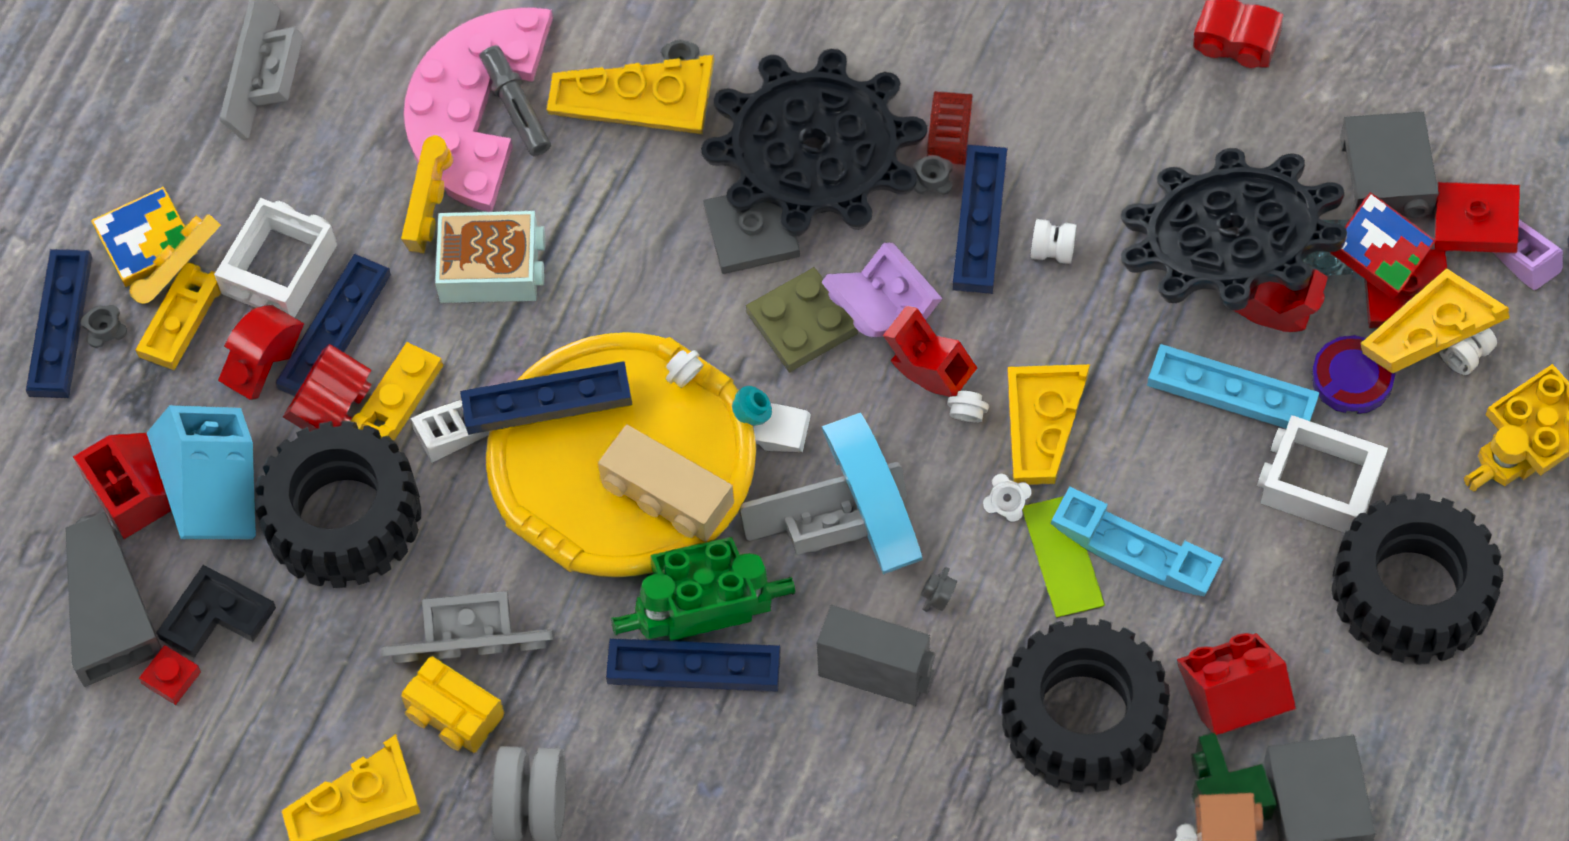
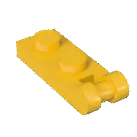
M437 135L428 137L422 145L401 240L407 249L412 252L425 253L427 241L431 242L434 238L436 230V220L433 218L435 204H440L444 195V181L441 180L442 174L453 163V155L445 140Z
M206 214L203 219L195 215L181 230L180 233L185 237L175 249L168 245L155 258L153 263L158 268L146 280L138 279L131 284L129 292L132 299L143 304L152 301L215 233L221 224L210 214Z
M187 262L181 268L135 349L139 358L175 371L215 297L221 294L214 275L215 271H211L208 274L201 271L200 266ZM200 287L198 293L190 290V288Z
M406 342L360 413L355 414L351 422H356L360 430H363L366 425L376 428L380 432L381 439L383 436H389L394 441L442 369V358ZM376 419L385 422V424L381 425L380 427L374 425L373 423Z

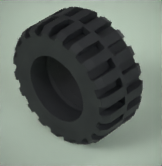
M332 421L319 423L320 429L309 432L308 427L296 432L298 438L290 442L288 439H285L276 447L279 453L278 456L275 458L271 455L267 458L262 466L266 476H259L255 487L258 495L254 500L256 514L274 557L280 564L286 565L289 573L297 578H303L306 574L308 582L317 586H323L325 581H331L333 588H346V581L356 580L357 584L361 585L370 582L368 576L375 572L382 576L392 569L390 562L394 558L397 561H401L408 553L406 541L414 542L419 531L416 522L421 519L420 495L405 453L399 452L397 443L389 436H383L381 439L378 429L366 425L363 430H360L357 423L351 421H342V426L333 427ZM341 480H354L369 485L377 492L375 500L367 513L348 526L324 529L312 526L301 519L303 508L308 499L318 489L329 483Z
M1417 493L1415 499H1407L1406 494L1393 495L1390 504L1386 505L1384 500H1379L1369 506L1367 514L1359 513L1352 521L1350 530L1345 532L1332 574L1334 577L1331 587L1333 600L1339 602L1336 611L1341 621L1345 623L1351 621L1349 633L1357 641H1360L1363 637L1368 640L1369 645L1367 649L1377 655L1384 650L1392 654L1391 660L1404 663L1405 657L1415 658L1416 664H1429L1431 657L1437 655L1438 660L1444 661L1454 657L1457 648L1459 651L1468 649L1474 644L1476 636L1482 635L1487 627L1500 595V587L1503 582V568L1499 565L1501 554L1496 544L1489 545L1492 534L1484 524L1477 526L1474 523L1476 515L1468 509L1464 508L1460 512L1453 508L1454 501L1442 497L1441 502L1430 500V494ZM1399 553H1418L1428 556L1439 562L1449 572L1454 581L1456 593L1443 602L1430 605H1420L1404 601L1390 592L1379 577L1377 566L1384 559Z
M1074 618L1073 625L1065 627L1063 621L1050 624L1048 634L1044 635L1042 631H1037L1028 638L1027 648H1018L1012 657V667H1008L1005 674L1001 713L1003 714L1002 727L1004 735L1010 738V749L1016 759L1025 758V769L1033 776H1037L1041 771L1046 774L1045 783L1056 788L1059 787L1060 782L1071 784V792L1083 793L1084 785H1094L1095 791L1100 792L1109 790L1110 781L1115 779L1119 785H1123L1132 780L1134 769L1142 772L1150 764L1152 753H1157L1162 743L1170 699L1169 684L1164 682L1166 672L1161 661L1155 660L1152 662L1154 651L1146 642H1141L1137 645L1134 642V632L1125 627L1120 632L1111 629L1112 622L1099 619L1098 625L1087 624V618ZM1073 677H1090L1101 680L1114 688L1126 705V713L1117 725L1106 731L1094 734L1076 733L1060 726L1050 717L1044 707V697L1054 685L1063 680Z

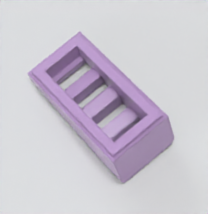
M1519 219L1518 239L1520 242H1518V252L1493 253L1524 284L1535 291L1562 271L1563 250ZM1529 251L1532 252V253L1529 254L1528 256H1524V255H1525L1526 253H1528Z

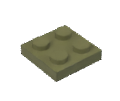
M815 267L746 305L747 315L789 373L858 334L851 316L844 308L838 306L830 299L829 291L822 284L823 278Z

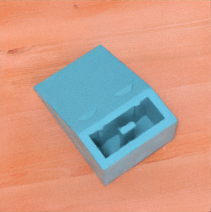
M169 405L149 429L147 436L180 538L254 539L256 529L253 442L242 409Z

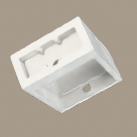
M260 198L214 274L221 294L255 308L274 305L295 318L337 246L332 227L320 216H306L296 212L284 202L276 201L273 203ZM271 229L313 245L288 287L247 272Z
M1291 415L1286 430L1278 428L1271 447V451L1277 453L1273 465L1265 462L1257 484V486L1264 488L1261 504L1345 533L1350 530L1352 521L1359 513H1366L1388 448ZM1294 442L1363 466L1349 504L1280 481Z

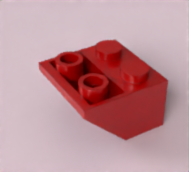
M147 433L108 435L73 456L84 480L123 539L172 511Z
M1257 633L1238 634L1233 636L1227 643L1215 647H1199L1192 650L1188 656L1177 659L1179 670L1201 721L1212 733L1216 732V735L1296 709L1286 662Z

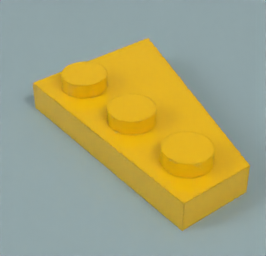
M396 734L383 742L384 748L366 759L362 756L350 764L351 770L332 783L323 782L283 809L282 815L289 840L339 841L421 813Z

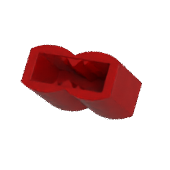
M1206 0L1194 31L1193 48L1209 58L1231 57L1247 68H1268L1282 30L1283 14L1261 5H1245L1238 0Z
M329 344L322 350L283 418L301 429L308 427L309 432L320 429L319 423L332 421L333 427L342 426V421H351L352 417L347 415V412L353 401L359 405L369 391L372 384L366 380L371 369Z

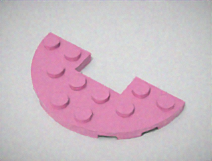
M505 9L465 22L442 37L426 53L412 75L405 97L404 122L414 158L419 163L422 145L428 137L432 135L442 137L453 155L452 165L447 170H444L441 180L444 181V190H446L449 197L464 205L486 212L493 211L513 147L511 138L478 133L493 83L479 55L485 49L498 45L513 72L519 73L522 80L533 82L553 19L551 9Z

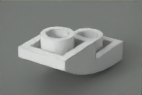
M771 403L772 415L770 419L762 425L753 426L756 444H759L765 451L803 452L811 414L806 410Z

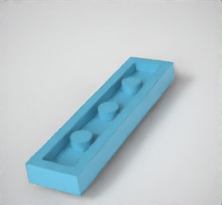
M1160 344L1147 382L1149 387L1285 429L1288 426L1291 415L1311 421L1319 397V392Z

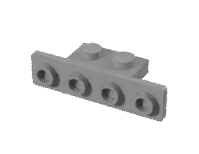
M249 0L220 114V121L240 139L249 138L257 106L288 100L304 36L295 27L276 30L280 9L271 0Z
M899 462L887 464L903 500L907 497L901 464ZM844 476L748 501L740 507L744 534L748 541L787 531L796 555L819 551L825 547L847 541H856L868 536V531Z
M508 591L422 599L426 641L385 645L381 647L382 656L392 655L393 663L417 661L419 660L418 653L435 651L436 659L461 656L460 649L477 647L478 655L504 652V644L520 643V650L546 648L545 640H553L555 636L554 629L512 633Z

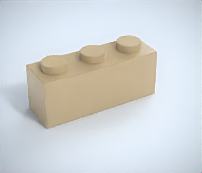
M627 424L598 462L602 485L609 492L619 497H622L623 494L636 501L639 508L652 517H658V515L672 522L673 527L678 532L689 538L696 536L707 542L734 504L733 485Z

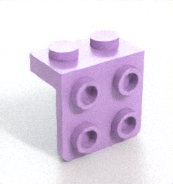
M883 243L862 272L827 274L822 280V284L829 291L830 299L845 309L854 320L853 324L859 332L869 337L883 336L905 306L918 308L926 320L942 300V297L894 243Z

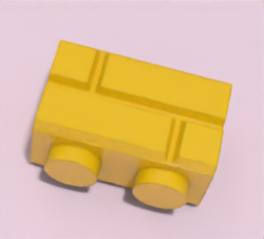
M433 656L427 659L418 671L417 676L412 678L401 695L405 709H407L405 715L421 728H425L429 724L439 730L441 740L457 751L463 746L472 753L477 752L488 738V734L494 730L504 715L501 700Z

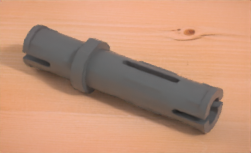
M498 45L485 49L480 53L479 57L493 82L491 89L494 95L501 98L531 156H537L546 152L551 147V143L521 88L523 82L519 73L513 72ZM522 114L524 115L529 127L527 126Z

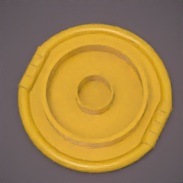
M621 332L590 336L571 342L542 357L516 381L625 361L633 405L489 431L486 447L488 485L494 503L506 522V527L567 571L599 577H631L653 573L650 555L705 543V541L696 536L693 538L684 536L673 527L672 522L660 515L658 517L648 515L639 508L637 502L624 494L622 497L616 496L602 485L598 462L627 424L733 485L734 504L707 540V542L714 541L729 526L745 501L752 483L756 461L754 427L751 424L740 422L732 410V403L738 392L734 385V380L701 357H698L704 366L690 382L682 388L675 382L670 384L666 380V376L670 372L666 365L680 351L684 350L687 354L691 351L671 337L664 338L644 333Z

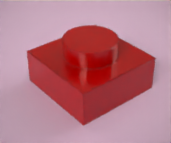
M164 645L141 674L139 680L142 685L176 705L199 676L201 670L197 664Z

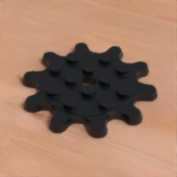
M827 49L819 55L815 68L808 72L792 70L787 62L778 55L765 56L758 64V71L763 79V84L759 90L753 93H742L731 88L719 90L713 98L714 107L719 114L730 119L734 126L726 135L705 140L701 146V154L710 165L732 166L740 171V178L730 186L726 194L727 201L736 211L744 212L759 203H774L782 208L781 225L786 233L791 236H800L809 228L813 216L817 213L834 212L840 215L845 223L854 230L863 229L869 224L873 214L871 206L867 201V196L877 190H887L899 195L908 194L917 183V174L912 168L898 161L896 152L906 146H913L922 142L927 135V124L919 117H898L889 111L888 102L897 95L901 87L900 79L897 75L891 72H881L870 80L855 81L846 73L847 57L845 53L838 49ZM809 138H817L825 143L821 146V150H818L817 147H809L804 142Z
M1228 148L1216 155L1214 168L1202 175L1189 174L1179 167H1168L1157 175V183L1166 193L1162 200L1154 204H1131L1122 210L1121 220L1124 225L1131 231L1147 234V237L1142 242L1125 248L1121 253V261L1127 270L1132 273L1153 269L1166 271L1165 277L1158 284V291L1168 303L1182 302L1191 293L1200 289H1213L1219 291L1220 299L1225 307L1235 311L1241 310L1247 306L1251 290L1257 285L1266 282H1277L1294 291L1306 288L1312 273L1310 266L1302 259L1314 252H1336L1343 248L1347 239L1346 228L1340 224L1324 222L1319 217L1341 205L1344 189L1335 182H1326L1316 186L1300 184L1298 180L1303 174L1305 160L1302 156L1293 153L1282 155L1268 167L1254 168L1246 164L1243 151L1237 148ZM1230 227H1237L1239 234L1235 235L1234 231H1228L1226 229Z

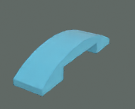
M858 413L822 426V431L835 462L841 467L868 531V540L882 573L886 574L922 561L923 556L896 483L863 415Z
M1069 486L1051 520V524L1093 554L1132 574L1171 589L1205 597L1223 558L1187 541H1184L1182 546L1166 540L1107 512L1108 504Z

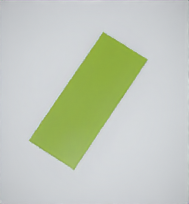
M1064 496L1025 505L1022 509L1056 618L1105 606L1087 549L1071 540L1051 524V520Z

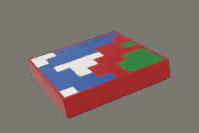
M1370 192L1344 226L1347 230V239L1343 248L1329 253L1393 300L1400 293L1436 240Z

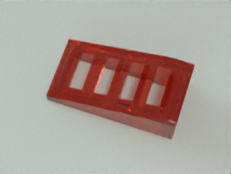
M934 91L927 156L935 155L948 159L952 164L966 165L973 94ZM941 104L964 105L963 109L941 107ZM940 115L962 116V120L939 117ZM938 127H958L961 128V131L938 129ZM937 137L960 139V142L937 140Z

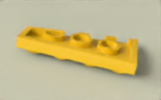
M713 55L699 56V59L682 61L680 58L663 60L664 63L647 65L634 63L625 64V67L604 69L599 67L554 72L552 74L546 110L549 115L703 134L715 59Z

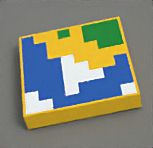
M164 187L91 220L125 287L130 286L138 279L149 277L158 268L153 263L155 258L168 245L175 249L185 238L180 233L185 226Z

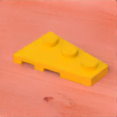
M1445 269L1361 342L1362 353L1393 374L1509 319V308L1452 271Z
M1090 364L1008 367L1007 381L1013 482H1025L1028 485L1055 484L1089 375Z

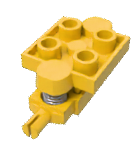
M1553 364L1488 407L1485 415L1499 431L1493 435L1491 442L1480 448L1478 458L1481 466L1464 476V482L1467 487L1470 485L1469 489L1472 491H1476L1491 479L1506 486L1519 476L1522 480L1535 472L1541 476L1569 457V381Z

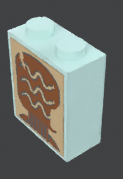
M535 211L438 213L435 284L440 303L537 301V285H544L543 261H538V250H545L544 226L537 225Z

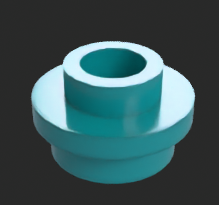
M744 386L736 393L732 403V410L740 422L755 426L762 425L770 419L772 415L771 403L768 396L762 390L754 386Z

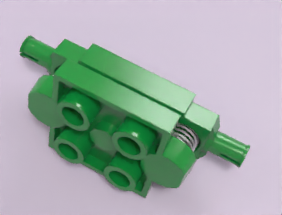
M727 537L650 555L653 575L648 576L642 582L640 597H636L635 613L612 617L611 624L615 636L621 633L640 630L648 640L666 635L669 636L670 641L752 622L753 615L771 611L773 598L795 594V585L791 576L767 582L766 568L761 557L752 553L739 554L733 538Z

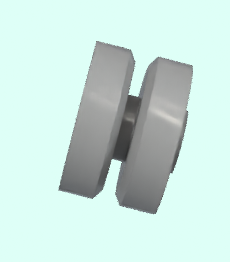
M499 747L492 787V819L495 841H521L527 830L528 819L530 834L534 841H560L563 831L566 800V763L563 748H539L534 755L530 771V759L524 747Z

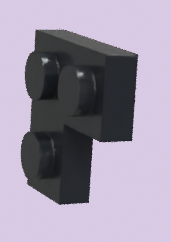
M202 565L156 634L163 642L195 658L217 624L254 642L276 609V606L272 600Z

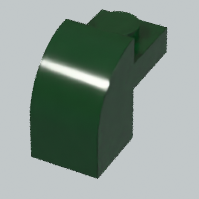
M1216 732L1199 736L1196 751L1191 754L1197 779H1200L1194 783L1192 792L1194 803L1195 798L1199 795L1253 793L1254 804H1261L1263 821L1271 820L1276 807V801L1263 764L1229 772Z

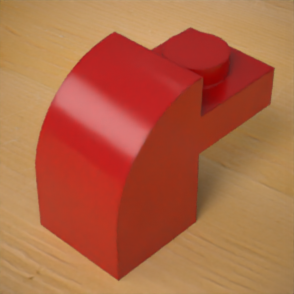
M1316 269L1312 270L1308 286L1298 291L1290 290L1277 282H1266L1257 285L1251 290L1247 306L1235 312L1255 324L1279 331L1299 332L1306 330L1310 315L1316 313L1324 302L1325 294L1323 292L1328 277Z
M274 305L261 306L251 310L237 323L224 345L230 352L218 381L249 400L259 398L273 362L290 359L305 323Z
M905 306L883 335L895 353V356L891 359L893 365L905 377L929 392L947 397L957 396L958 391H961L977 370V366L961 342L955 339L936 336L916 307Z

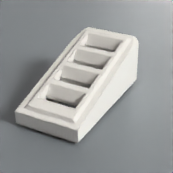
M462 400L423 412L411 418L413 429L432 463L489 435V431L471 435L467 434L466 426L461 419L464 416ZM453 421L458 431L451 433L446 424ZM439 428L443 436L435 438L432 431Z

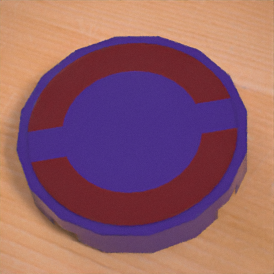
M1356 335L1338 337L1326 343L1316 354L1312 369L1313 388L1316 392H1319V398L1322 402L1335 411L1343 413L1358 411L1357 414L1368 413L1382 406L1391 394L1396 374H1392L1362 353L1361 342L1366 339L1364 337Z

